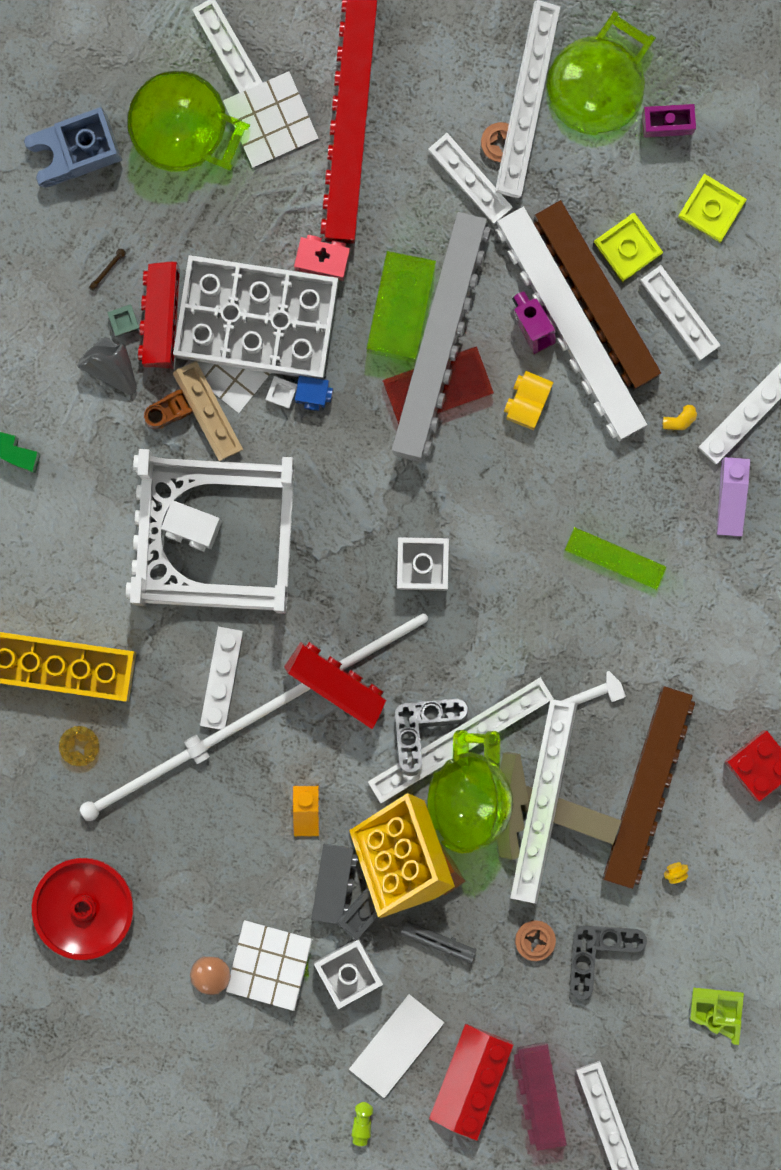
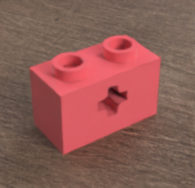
M307 235V238L301 237L294 264L295 270L309 274L335 277L340 281H344L350 248H347L345 243L339 241H331V244L321 242L322 238L313 235ZM326 252L329 259L326 258L324 262H319V257L316 255Z

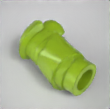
M361 1102L355 1106L357 1116L354 1117L351 1136L353 1144L366 1146L369 1138H371L370 1116L373 1114V1107L367 1102Z

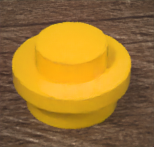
M680 862L669 865L664 872L665 879H668L670 884L686 880L688 878V866L682 865Z

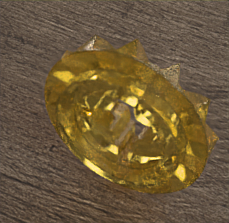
M84 726L69 728L63 733L59 741V751L62 758L73 766L90 764L97 757L100 748L97 735L91 729ZM74 736L80 742L89 741L83 747L85 756L79 750L70 752L76 745Z

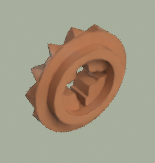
M494 123L487 127L482 134L481 148L485 156L494 162H501L503 152L499 146L491 144L497 142L498 133H500L503 140H506L508 123Z
M531 920L519 928L516 933L515 944L518 952L524 958L531 961H540L547 958L553 952L556 938L554 931L548 924L542 921ZM540 930L539 939L543 940L546 945L537 944L533 951H531L532 943L525 936L534 937L535 933Z

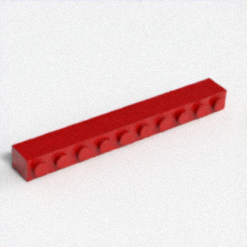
M342 0L341 12L346 13L345 22H340L339 37H343V47L338 46L337 61L341 62L340 71H335L334 86H339L338 96L333 95L332 111H336V121L331 120L330 135L334 136V143L328 146L327 160H332L331 170L326 169L325 185H329V195L324 194L323 209L327 210V217L321 220L320 234H325V241L327 242L339 241L355 244L378 0Z

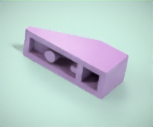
M725 457L721 460L717 535L742 536L750 459Z

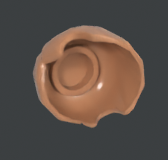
M201 957L192 965L190 971L192 985L199 992L207 995H215L222 992L228 987L231 978L228 965L217 957Z

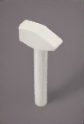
M607 671L606 683L561 701L579 705L608 693L611 702L626 697L621 682L610 671Z

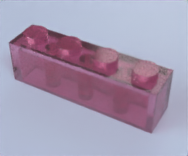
M547 1042L517 1047L518 1054H514L513 1057L516 1070L521 1069L522 1079L518 1080L520 1094H526L527 1104L523 1105L525 1120L530 1119L532 1129L527 1130L530 1145L535 1144L537 1151L566 1146L567 1143Z

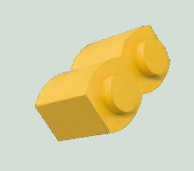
M525 371L524 376L518 375L513 389L517 390L515 398H509L504 412L508 413L506 419L534 430L554 382L528 371Z

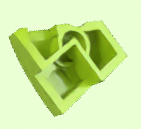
M693 987L690 1020L699 1025H706L713 1033H721L732 1039L731 1043L739 1045L744 993Z

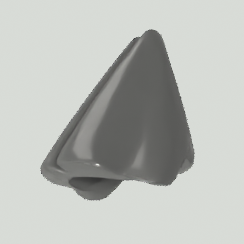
M101 338L92 348L86 351L77 363V367L126 394L132 395L137 389L130 358L124 344L118 345L109 338Z

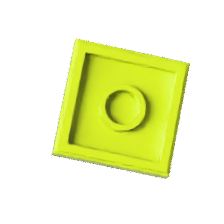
M703 174L678 218L721 243L747 199L708 175Z
M632 213L593 241L622 283L663 254L661 248L635 213Z

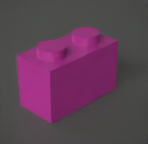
M695 104L644 107L642 111L643 138L693 135L696 130Z

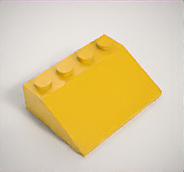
M407 793L349 830L379 918L434 900L455 887L425 800Z

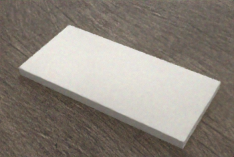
M408 994L349 1070L385 1098L438 1032L444 1021Z

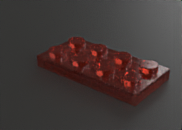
M477 346L459 352L456 360H451L449 370H452L449 385H444L442 392L445 394L444 405L442 409L438 408L436 415L494 394ZM414 369L382 380L398 425Z

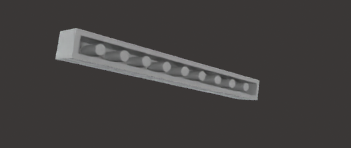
M461 212L457 213L392 447L394 456L423 463L424 457H429L432 442L429 439L431 432L435 433L439 422V418H436L438 408L442 409L444 405L445 394L442 392L444 385H449L452 370H449L451 360H456L459 346H455L458 337L463 335L465 322H462L464 313H469L472 302L469 294L471 289L475 290L478 281V275L475 272L477 265L481 266L484 260L485 251H482L483 243L489 241L491 228L488 227L486 218Z

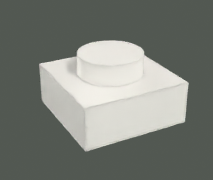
M274 376L265 400L290 409L297 390V384Z

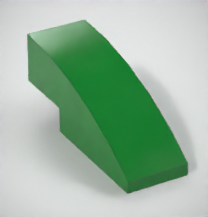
M0 432V458L20 469L36 473L40 453L17 447L19 440L17 436Z

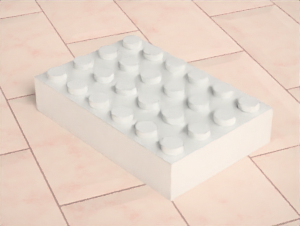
M189 255L173 355L175 358L295 377L300 375L324 380L339 284L338 278Z

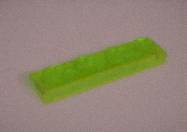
M576 527L573 528L564 549L568 553L654 590H657L666 570V566Z

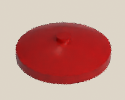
M93 858L70 859L50 869L38 883L31 906L34 927L41 940L55 953L75 960L94 959L112 951L127 935L134 914L133 896L124 877L111 865Z

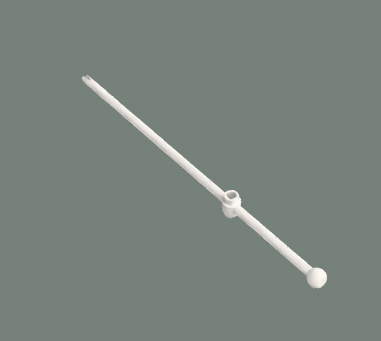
M421 614L339 661L342 663L340 668L343 670L347 669L428 621V616ZM301 683L204 740H200L198 735L190 737L184 741L187 747L185 751L95 803L90 801L83 803L80 807L82 816L86 821H93L98 817L99 811L187 760L193 758L196 764L201 763L210 757L206 751L208 748L309 691L310 688Z

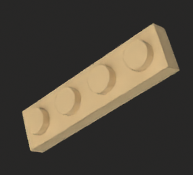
M197 361L175 370L173 375L218 460L222 461L242 451L243 448Z

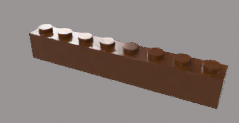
M560 200L535 214V222L533 224L540 236L543 235L547 241L546 247L552 257H556L560 264L558 268L565 279L568 278L573 287L570 289L575 298L583 303L585 307L583 312L590 323L593 321L598 330L595 333L601 344H607L610 350L608 356L613 365H619L623 373L620 376L626 387L631 386L634 391L661 375L659 367L562 201Z
M666 686L661 687L622 812L621 824L604 870L603 880L633 889L634 884L639 885L643 873L642 870H639L641 861L647 860L650 846H647L649 836H654L658 822L654 821L657 812L662 811L665 803V798L662 797L664 787L669 788L673 776L669 771L672 763L676 764L679 758L680 750L677 749L679 739L684 740L688 726L684 725L686 716L692 715L695 701H691L693 697L691 694Z

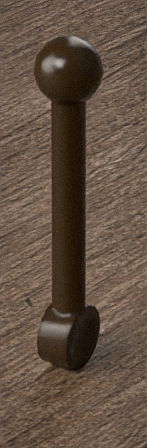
M120 248L116 251V256L97 279L90 284V290L94 291L117 261L125 257L126 252L124 249Z

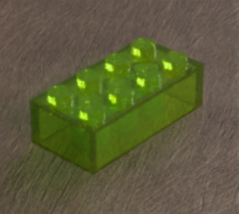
M391 251L386 252L366 348L367 353L416 363L436 266L435 260Z

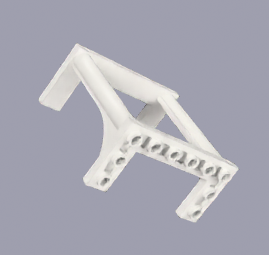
M139 449V455H134L133 470H136L142 482L141 485H137L136 500H140V510H135V525H139L138 535H134L133 550H137V560L132 561V575H136V577H131V583L127 582L126 598L130 599V603L136 606H146L149 603L274 610L277 614H287L295 474L293 457H282V465L164 459L155 457L149 449ZM171 479H176V482L183 481L182 487L176 488ZM163 482L170 487L171 496L169 498H162L157 494L156 485ZM205 484L283 488L278 579L275 588L204 584L190 580L180 574L166 557L161 539L163 519L171 501H174L185 491ZM153 497L162 503V509L158 512L153 509L156 508ZM152 517L156 520V522L151 523ZM152 528H158V533L152 534ZM150 538L155 539V541L150 544ZM153 550H157L159 552V558L157 560L152 561L149 564V561L153 558L154 555L151 554V552ZM159 564H164L167 568L164 577L153 580L150 575L152 569ZM171 575L176 576L177 584L170 581V585H165Z

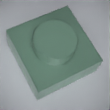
M131 304L107 312L116 337L140 329Z

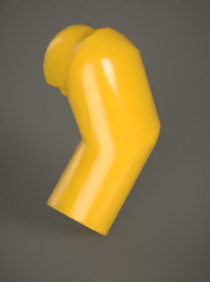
M686 405L678 417H663L662 429H687L697 418L696 408L693 405Z

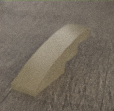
M503 753L496 796V834L499 857L511 860L519 858L520 850L516 833L524 830L521 805L529 803L521 755L518 753Z
M526 786L529 803L521 805V811L528 813L533 788ZM558 797L553 823L613 844L621 820Z

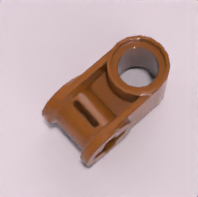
M180 389L147 407L144 412V418L148 427L158 430L193 413V410L188 407L183 397V391ZM175 401H177V403L179 404L181 410H179V408L177 407ZM159 411L162 413L163 418L158 423H152L149 420L150 413Z

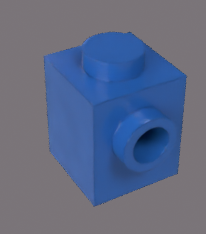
M299 375L295 403L305 404V409L319 411L320 407L325 408L326 402L331 403L333 388L329 387L328 380Z

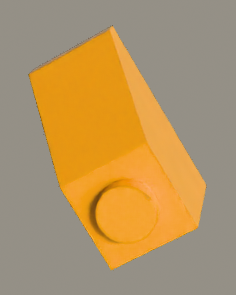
M319 785L293 786L294 836H319Z

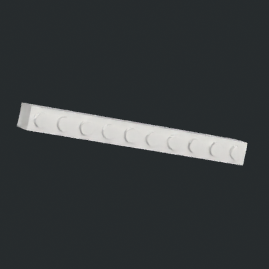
M524 206L498 220V228L495 229L498 238L502 243L506 241L510 250L507 253L514 265L518 263L522 269L520 276L526 286L531 285L535 292L532 294L533 299L537 298L551 324L556 329L559 335L556 338L558 344L563 351L567 350L572 358L569 360V363L575 373L580 372L584 381L581 384L588 395L592 393L596 403H594V407L599 416L604 415L609 424L606 425V428L611 437H617L618 441H621L646 427L645 419Z

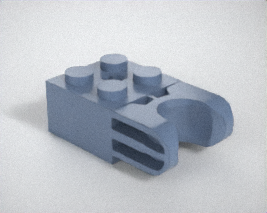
M102 107L54 124L55 126L30 134L24 139L26 148L32 152L42 150L53 151L52 163L47 168L40 170L36 177L38 185L45 188L122 161L108 116ZM88 139H91V140H92V143H91L90 145L86 146V145H87V140H88Z

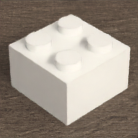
M172 500L161 529L166 532L165 536L179 543H181L182 539L190 541V547L204 552L206 548L212 550L222 520Z
M398 537L397 589L447 591L449 539Z
M359 938L314 962V966L338 1009L383 985L381 977Z

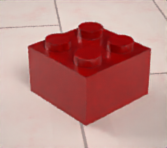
M767 730L760 732L724 761L755 801L760 802L781 785V747Z

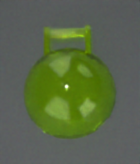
M615 10L597 36L577 39L563 48L553 60L548 71L546 88L552 110L565 125L580 133L598 135V133L615 132L633 119L643 102L645 77L640 62L654 43L656 37L652 34L648 36L620 18V13ZM613 25L643 44L637 56L623 43L606 37Z
M168 71L151 77L137 90L127 114V129L135 150L146 162L158 169L169 172L189 171V169L202 165L205 161L231 171L233 157L245 130H249L251 124L226 114L221 95L204 78L186 71ZM227 121L236 125L223 158L220 159L212 154L222 141Z
M466 730L455 731L453 735V758L446 761L440 771H434L428 790V812L434 829L439 830L444 838L441 843L451 851L461 854L480 851L501 837L510 822L514 805L513 792L507 777L500 769V735L497 731H488L486 734L468 733ZM469 743L484 744V756L469 752Z

